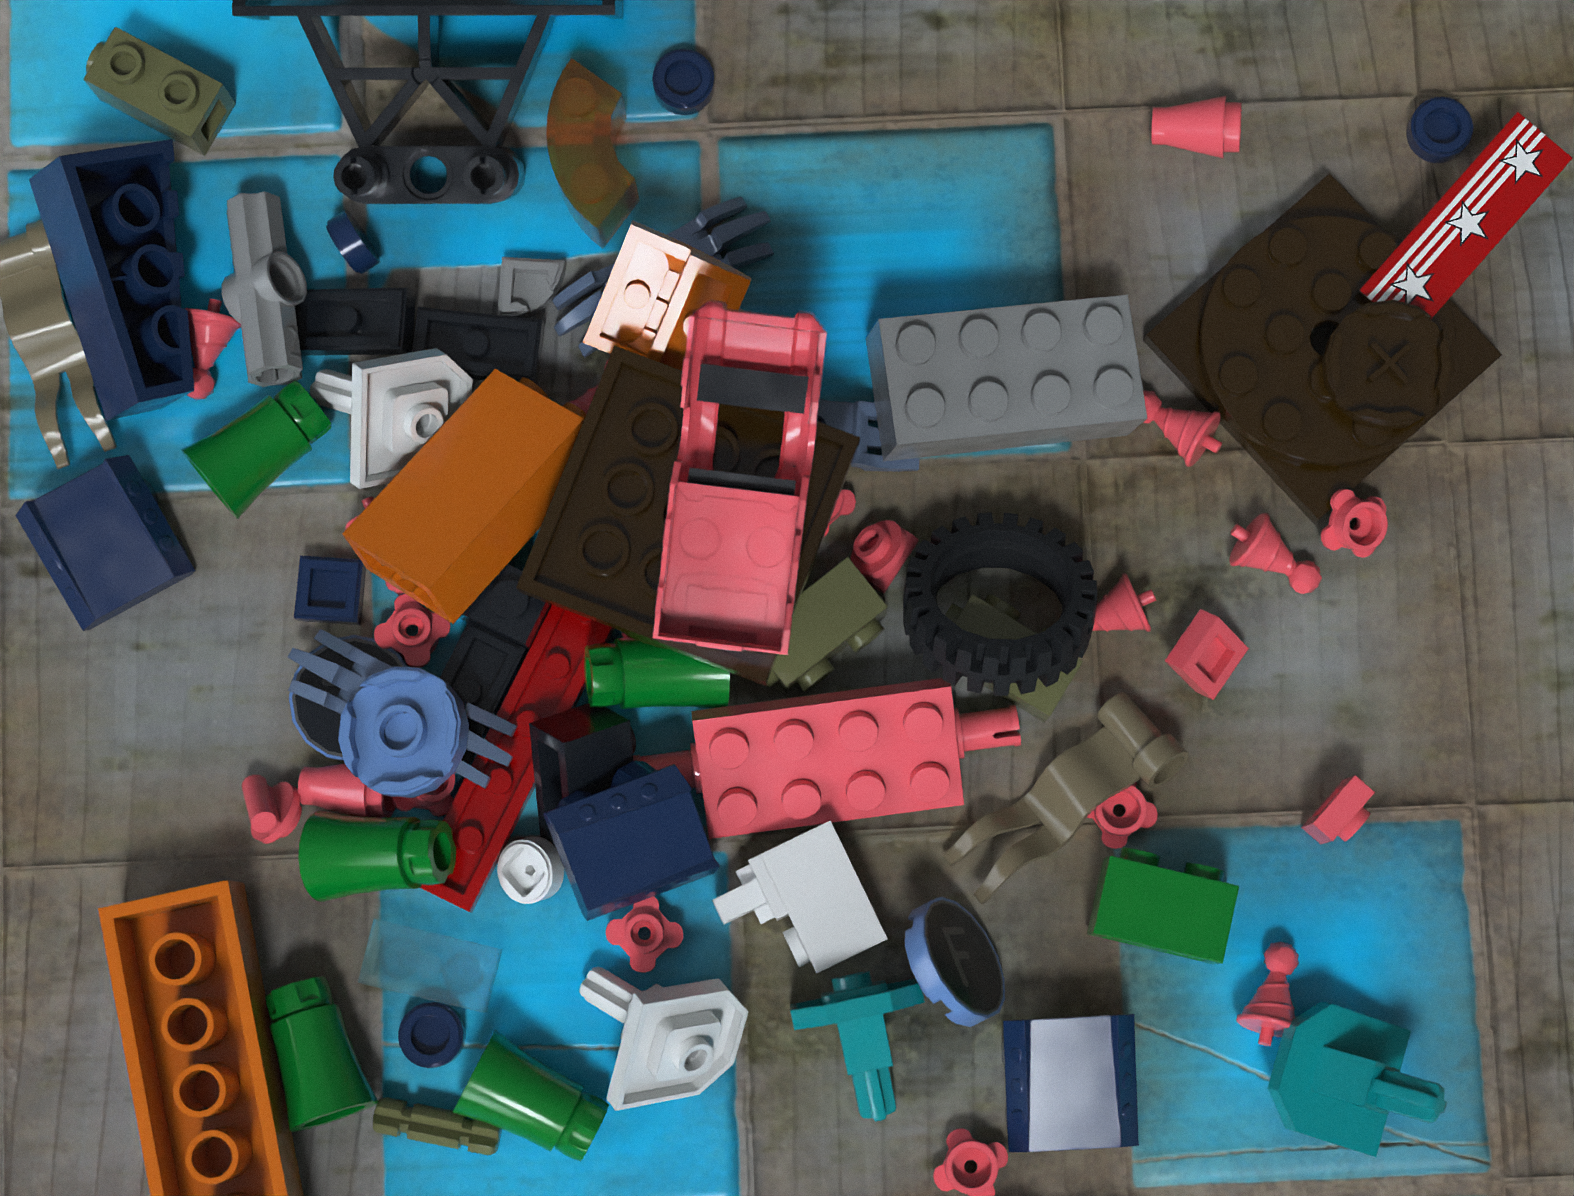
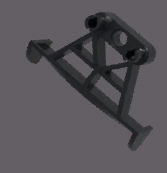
M233 0L232 16L255 20H270V16L298 17L358 145V148H353L344 154L336 165L333 175L335 186L342 194L354 202L363 204H492L509 200L518 194L524 185L526 174L524 164L518 154L508 147H503V143L557 15H603L610 19H623V0ZM537 15L516 67H439L438 16ZM321 16H418L419 67L345 68ZM351 80H408L373 124H371ZM450 80H510L491 126ZM429 84L482 144L380 146ZM428 156L436 157L446 167L447 180L443 188L438 192L426 190L418 181V166Z

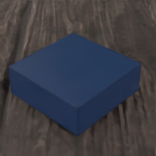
M300 555L294 618L297 621L361 626L366 567L362 561L358 559Z

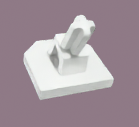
M434 348L352 363V376L329 369L320 370L316 373L315 382L310 385V396L315 398L316 402L321 406L351 414L350 483L359 489L390 483L472 394L473 379L447 354Z
M594 967L581 983L579 992L587 1002L624 1024L621 1044L606 1097L615 1111L700 1095L734 1064L748 1011L719 978L669 987L655 984L648 990L641 991L606 969Z

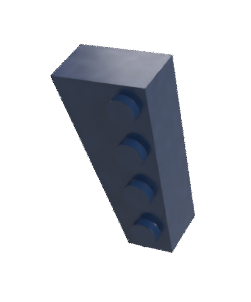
M173 139L62 155L29 179L106 421L162 409L194 391L188 310L181 307L179 280L185 277L183 253L177 252L174 225V219L179 216L178 193L175 190H171L169 165L175 161Z

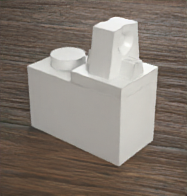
M831 820L749 859V865L736 871L742 886L712 900L723 924H727L752 911H755L760 924L774 918L779 921L789 916L794 927L782 933L798 966L801 967L811 962L816 974L888 939Z

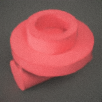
M883 520L866 527L858 534L853 545L851 561L874 589L885 593L919 540L896 522Z
M250 775L243 780L241 787L253 838L264 844H270L279 838L288 836L297 826L302 813L298 788L288 782H280L270 787L267 784V780L261 775Z

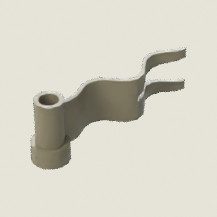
M42 219L27 224L26 232L0 241V298L6 329L34 384L36 393L35 415L38 426L57 469H61L70 465L68 451L58 419L57 404L62 387L61 373L66 372L77 408L98 439L104 452L117 448V445L98 403L95 385L81 341L66 306L63 285Z
M1119 693L1109 699L1097 714L1098 720L1104 725L1103 728L1087 740L1057 756L1045 768L1031 791L1012 806L988 813L977 820L965 831L953 847L943 855V858L950 866H953L965 858L978 845L995 835L1030 827L1039 822L1044 824L1034 834L1013 844L995 863L982 885L974 893L977 900L984 904L1017 870L1032 861L1052 855L1064 847L1080 829L1087 816L1098 805L1111 796L1127 789L1140 778L1150 788L1163 785L1184 767L1189 759V753L1173 735H1163L1127 693Z

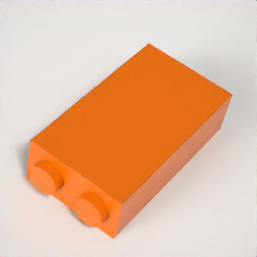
M494 369L342 533L369 571L454 624L541 527L586 413L570 402H566L561 406L550 400L547 394L528 378L523 377L518 382L499 370Z

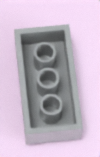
M1128 294L883 318L877 320L866 337L883 462L1128 436L1148 419Z

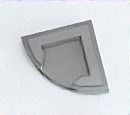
M502 257L498 315L529 318L543 310L560 290L566 271L565 261Z

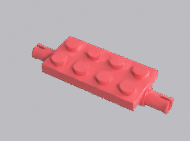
M942 678L692 711L695 743H690V750L646 756L634 755L633 761H644L656 770L675 764L691 788H696L697 794L703 793L709 839L819 825L830 820L834 823L964 805L959 759H964V752L1012 745L1014 747L1021 746V735L1017 731L1020 730L1015 705H1009L1006 708L959 714L958 708L953 706L951 684L942 680Z

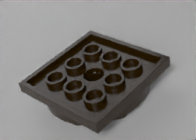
M1330 173L1266 230L1242 246L1224 267L1146 334L1143 340L1209 412H1220L1221 419L1219 423L1313 524L1332 508L1330 500L1336 491L1343 488L1354 489L1502 356L1499 350L1448 299L1431 320L1437 324L1440 331L1444 330L1451 342L1455 369L1449 392L1432 413L1405 428L1379 430L1357 424L1336 407L1325 388L1321 363L1323 356L1318 354L1311 346V331L1313 328L1321 326L1330 327L1335 330L1346 316L1365 304L1372 302L1359 290L1402 243V240L1382 229Z
M614 346L516 588L522 594L615 628L645 644L678 652L766 686L778 654L701 647L694 643L653 638L655 605L660 579L662 544L674 461L677 459L682 432V370ZM720 404L713 453L714 470L773 478L779 467L785 418L784 411ZM818 421L793 614L814 567L819 547L860 444V437Z

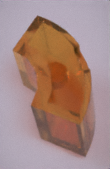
M571 58L562 71L550 100L546 129L548 153L559 191L570 215L583 232L604 249L640 201L635 178L624 168L616 156L617 137L627 116L622 93Z

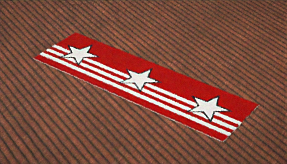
M1517 112L1359 291L1372 302L1397 300L1418 306L1431 316L1430 319H1432L1573 158Z

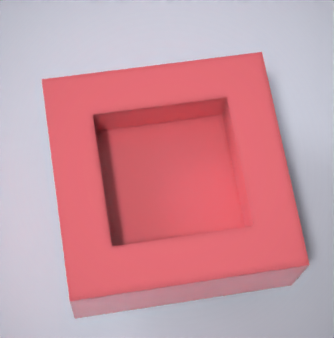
M1200 609L1185 632L1180 636L1165 662L1195 692L1214 700L1249 648L1218 616Z
M1356 775L1346 778L1339 783L1301 828L1320 845L1332 842L1337 836L1346 842L1370 816L1371 813L1363 806L1375 792Z

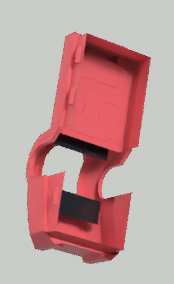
M710 300L689 316L686 357L683 360L681 386H683L681 408H683L682 432L678 456L673 466L667 517L664 526L660 579L655 605L654 639L694 643L701 647L733 651L750 650L788 655L828 332L813 312L798 311L795 317L728 309L725 301ZM720 404L784 411L785 418L779 467L773 478L714 470L713 453Z

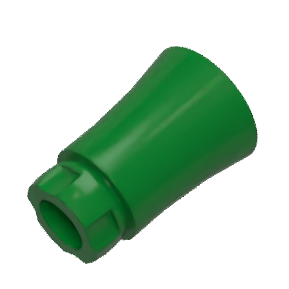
M295 380L284 387L273 398L267 395L239 417L214 433L181 449V451L224 506L236 519H239L257 497L290 466L312 450L310 444L326 434L332 426L319 405L303 386Z
M632 637L616 638L614 643H598L585 647V685L591 707H608L619 704L621 709L642 707H698L711 709L728 706L730 694V672L669 649L645 644Z
M317 811L307 819L301 832L298 852L299 869L307 892L313 899L319 902L360 893L417 889L423 884L436 885L445 883L448 875L454 872L456 846L452 837V829L445 821L434 819L420 820L417 817L351 816Z
M312 977L277 988L265 996L267 1009L273 1022L269 1028L278 1055L286 1095L290 1132L302 1131L340 1120L364 1111L379 1102L360 1066L348 1036L339 1004H333L331 989L326 977Z
M495 1030L452 1113L488 1123L525 1138L550 1152L555 1146V1149L564 1155L582 1161L607 1113L609 1104L592 1094L582 1092L583 1085L557 1073L525 1053Z

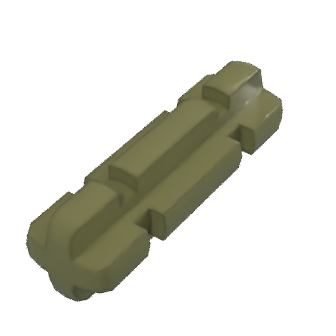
M389 1097L379 1099L373 1116V1130L376 1133L395 1137L400 1136L401 1133H406L407 1139L454 1149L465 1145L468 1146L469 1152L488 1156L496 1153L502 1134V1129L475 1119H467L465 1116L452 1113L453 1110L419 1103L414 1104L413 1107H408L407 1101Z

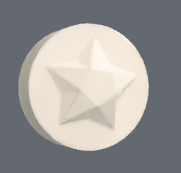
M536 836L527 837L510 843L500 854L497 865L498 879L501 887L511 899L522 904H532L552 897L561 887L564 879V867L556 847L550 841Z

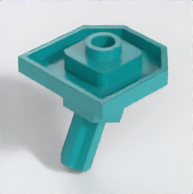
M870 971L831 979L833 991L821 993V998L790 1004L794 1030L837 1023L847 1074L851 1075L858 1112L863 1118H873L875 1122L885 1120L886 1115L895 1112L897 1102L890 1072L893 1062L883 1013L925 1003L923 992L916 978L889 984L885 980L872 982Z
M1322 1001L1294 1018L1289 1028H1284L1267 1088L1285 1129L1376 1157L1389 1111L1427 1123L1436 1122L1440 1113H1444L1447 1102L1444 1100L1445 1089L1439 1083L1400 1073L1411 1030Z

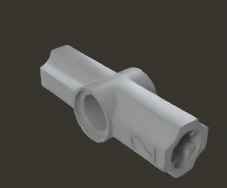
M265 191L253 194L241 193L227 200V219L234 273L224 278L221 294L230 315L237 322L241 323L248 383L261 387L288 385L302 378L301 370H303L295 306L304 301L307 295V283L299 264L287 254L280 197Z

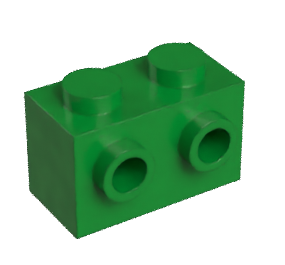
M1122 847L1120 858L1108 856L1103 859L1087 935L1209 964H1223L1239 890L1237 885L1222 882L1223 870L1189 862L1185 863L1184 873L1158 867L1159 855Z

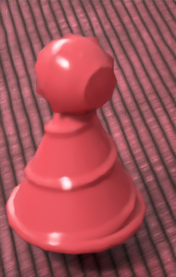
M209 299L207 310L184 308L188 310L191 353L195 366L193 368L194 391L187 394V396L195 400L206 399L207 396L214 393L216 381L209 369L214 366V362L224 348L227 347L235 332L241 328V323L237 322L233 317L220 313L222 301L217 299Z
M1143 390L1148 418L1143 423L1155 421L1164 433L1165 438L1169 439L1178 451L1179 456L1184 459L1187 467L1193 466L1203 455L1206 448L1216 454L1218 453L1222 442L1213 438L1221 419L1219 411L1211 413L1173 409L1172 407L1161 408L1162 402L1155 392Z
M1268 513L1258 515L1246 529L1239 524L1233 527L1230 534L1238 540L1230 554L1229 562L1231 566L1239 565L1240 567L1260 569L1264 572L1271 571L1285 574L1289 578L1290 587L1295 592L1301 594L1312 593L1318 588L1322 580L1320 567L1309 560L1295 561L1292 551L1288 550L1281 539V535L1271 523Z
M1123 573L1118 583L1106 595H1103L1096 605L1092 631L1145 630L1150 632L1151 626L1142 607L1157 601L1152 589L1136 595L1128 575Z
M1285 942L1271 943L1264 953V963L1267 969L1270 970V974L1263 984L1257 988L1256 994L1249 1004L1244 1007L1243 1012L1237 1015L1236 1022L1240 1026L1260 1033L1258 1044L1263 1046H1271L1273 1036L1282 1037L1284 1028H1289L1292 1024L1291 1021L1296 1018L1295 1008L1289 991L1290 984L1287 982L1286 975H1291L1299 964V955L1291 944Z

